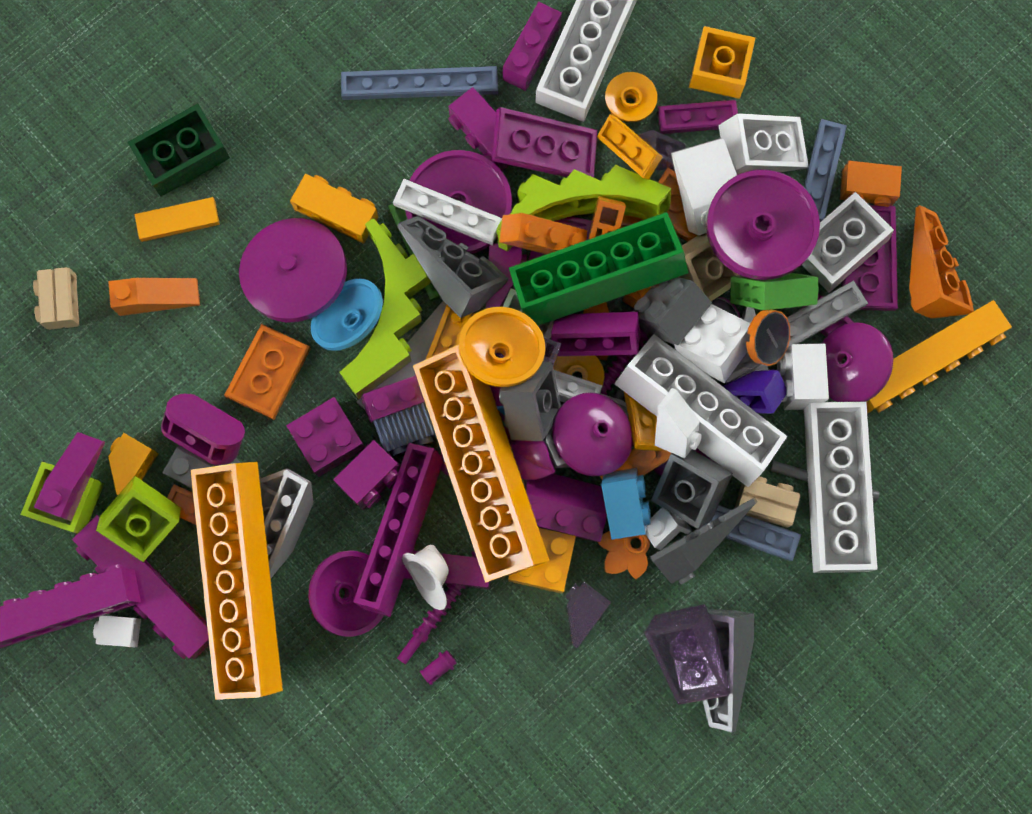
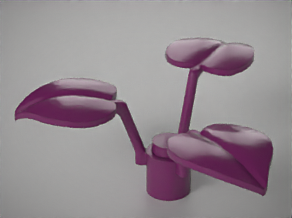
M490 385L496 406H503L499 399L502 387ZM498 410L501 420L505 422V415ZM504 426L521 479H541L555 472L544 441L511 440L509 428ZM441 451V457L443 458L441 470L443 474L450 476Z

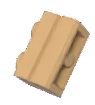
M67 267L54 270H38L37 280L33 281L34 293L38 296L39 306H35L34 310L37 322H40L43 327L49 330L62 327H78L79 311L76 273Z
M760 476L749 487L743 483L741 484L735 508L755 497L757 503L746 514L747 516L786 528L792 526L800 499V493L793 492V486L778 483L777 486L766 484L767 479Z

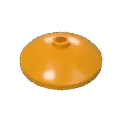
M491 307L477 312L464 324L459 337V354L466 369L478 380L492 386L510 387L526 382L537 373L545 355V341L538 325L526 314L508 307ZM501 353L504 355V357L498 358L495 354Z

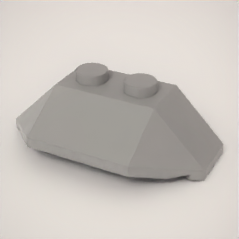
M284 469L259 479L270 579L293 552L314 503L311 481L289 469Z

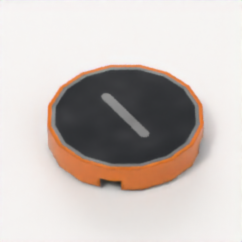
M763 310L750 323L747 334H750V342L746 341V348L749 357L755 363L770 366L776 364L784 356L790 341V325L788 318L783 312Z

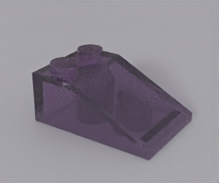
M705 604L654 615L644 634L678 705L729 696L730 688L716 628Z

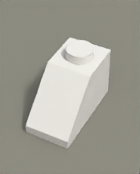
M671 388L658 405L654 446L686 458L692 449H697L701 441L702 435L699 433L700 420L676 389Z

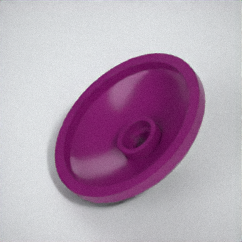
M849 323L833 330L821 343L826 345L828 394L832 400L837 402H866L875 397L887 384L893 368V352L889 341L878 329L864 323ZM844 356H847V361L842 364V359Z
M597 393L578 394L567 400L555 415L552 430L555 447L563 461L575 471L588 476H603L617 470L627 460L633 444L632 428L623 409L612 399ZM598 425L603 428V434L599 432Z
M341 551L327 557L317 567L310 581L309 604L317 622L324 629L335 635L346 637L362 635L373 629L384 616L366 611L353 603L369 555L359 551ZM341 588H343L345 591V596L343 598L339 596V591Z

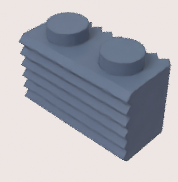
M425 403L373 421L383 449L388 454L391 453L392 457L404 454L409 443L426 446L433 443V437H436Z

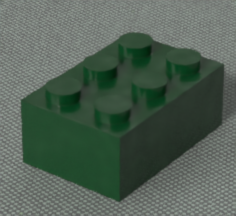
M198 103L127 142L160 197L230 159Z

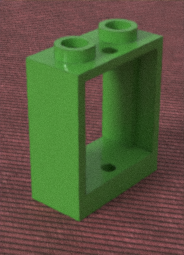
M790 273L771 280H756L741 275L731 276L730 303L760 310L817 305L818 277Z

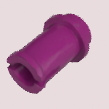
M447 650L443 653L440 651L438 653L439 656L420 671L421 675L430 685H433L448 670L451 669L453 671V666L457 664L456 660Z

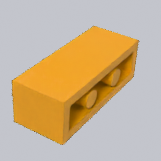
M305 174L290 200L294 210L364 244L369 236L365 224L373 218L376 221L379 218L375 204L365 198L359 200L352 197L351 192L343 187L336 189L328 185V181L318 175L312 177Z

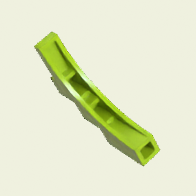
M615 165L609 173H605L601 181L575 169L567 178L562 179L560 185L532 174L526 182L520 185L517 192L519 203L514 206L510 214L525 213L551 221L574 215L591 214L595 211L598 196L625 202L624 215L646 220L667 212L670 208L671 188L651 179L642 178L639 174ZM501 221L496 231L498 235V245L499 248L509 251L513 246L499 243L502 225Z
M374 218L368 221L365 226L383 262L385 274L384 304L379 322L370 340L358 356L340 371L342 378L358 399L412 361L409 354L412 351L410 346L403 338L400 340L398 338L422 322L420 315L422 309L414 298L410 300L409 298L431 283L416 256L412 254L408 257L399 243L394 245L390 240L392 234L384 223L379 225Z

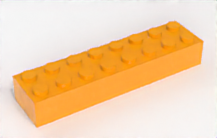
M458 345L413 365L485 583L549 561L490 385L478 380L466 369L460 358Z
M258 462L233 463L191 470L215 700L264 697L283 691Z

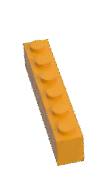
M993 300L894 358L892 372L887 384L875 397L866 401L867 413L874 409L878 413L893 405L891 399L899 395L902 400L916 391L913 386L922 382L924 386L939 378L936 373L940 370L945 369L946 372H949L961 365L959 359L967 355L971 359L983 352L984 350L981 346L989 342L993 346L1005 339L1004 332L1012 328L996 302Z

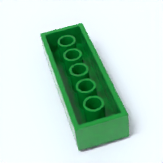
M667 212L509 268L522 312L529 316L538 326L689 273L683 248Z

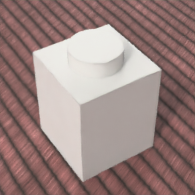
M100 616L93 630L96 644L138 647L141 619Z

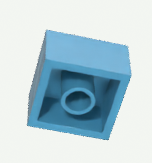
M637 468L614 471L604 475L601 486L611 539L646 534V525H651V512L649 502L643 503V497H646L644 475H638Z

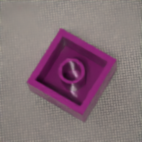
M335 397L286 425L318 477L365 449Z
M373 440L333 480L362 510L366 507L371 509L380 501L381 496L379 494L386 487L389 489L394 487L396 478L399 475L400 466Z

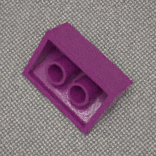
M556 474L536 480H523L538 528L573 535L577 538L593 542H601L607 517L602 486Z

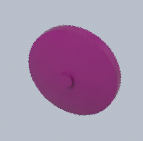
M452 150L434 155L423 162L409 180L500 218L511 213L512 196L505 175L495 163L475 152ZM405 210L407 220L418 216ZM423 218L445 232L446 238L458 246L460 243H463L469 247L467 252L471 254L482 251L490 246V244Z
M753 170L731 178L717 191L707 213L706 231L713 252L726 267L747 278L771 280L794 272L808 259L819 237L820 220L814 200L808 191L796 180L776 171Z
M303 218L281 220L262 229L247 245L239 267L241 288L249 302L264 316L281 322H300L324 312L338 298L347 275L346 256L335 235L322 224Z

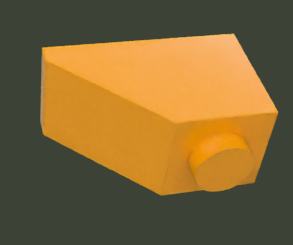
M125 433L121 437L116 438L112 443L111 453L108 456L116 494L119 495L134 476L142 480L159 454Z

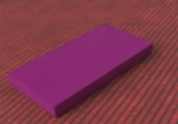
M499 107L496 110L492 161L568 177L575 169L594 178L597 130Z
M869 205L894 231L889 241L841 282V285L843 287L854 280L868 302L865 307L859 310L896 311L898 309L895 206Z

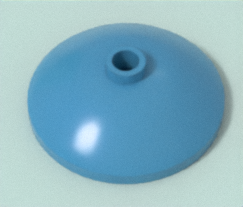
M366 279L346 281L334 303L324 312L312 318L311 334L315 342L322 348L331 351L343 350L361 342L374 329L379 320L383 306L380 290L375 284Z

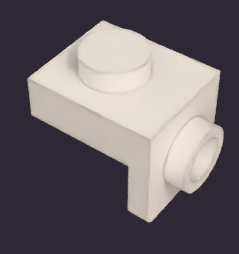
M661 508L650 519L651 525H646V536L654 548L662 550L679 532L689 534L692 531L686 521L664 508Z

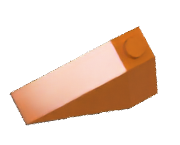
M920 205L916 207L909 285L911 306L914 312L931 319L970 314L974 312L970 291L966 281L959 280L955 270L959 264L956 258H952L945 247L949 241L938 215Z

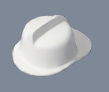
M428 545L416 554H403V563L411 574L422 597L433 608L438 610L445 609L447 599L442 585L447 578L449 569L434 545Z

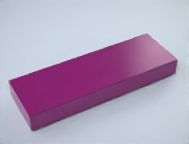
M736 100L658 106L657 110L660 134L718 130V125L738 114Z

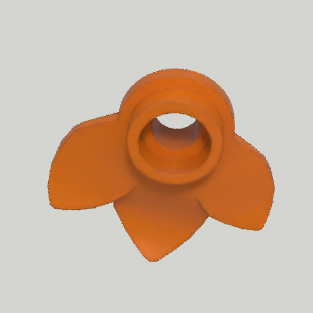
M610 531L602 535L601 542H598V544L609 551L604 564L606 573L618 574L628 569L630 575L637 579L646 571L648 566L646 552L650 547V540L646 534L613 540L611 539ZM634 538L639 539L641 542V546L637 549L633 548L630 543Z

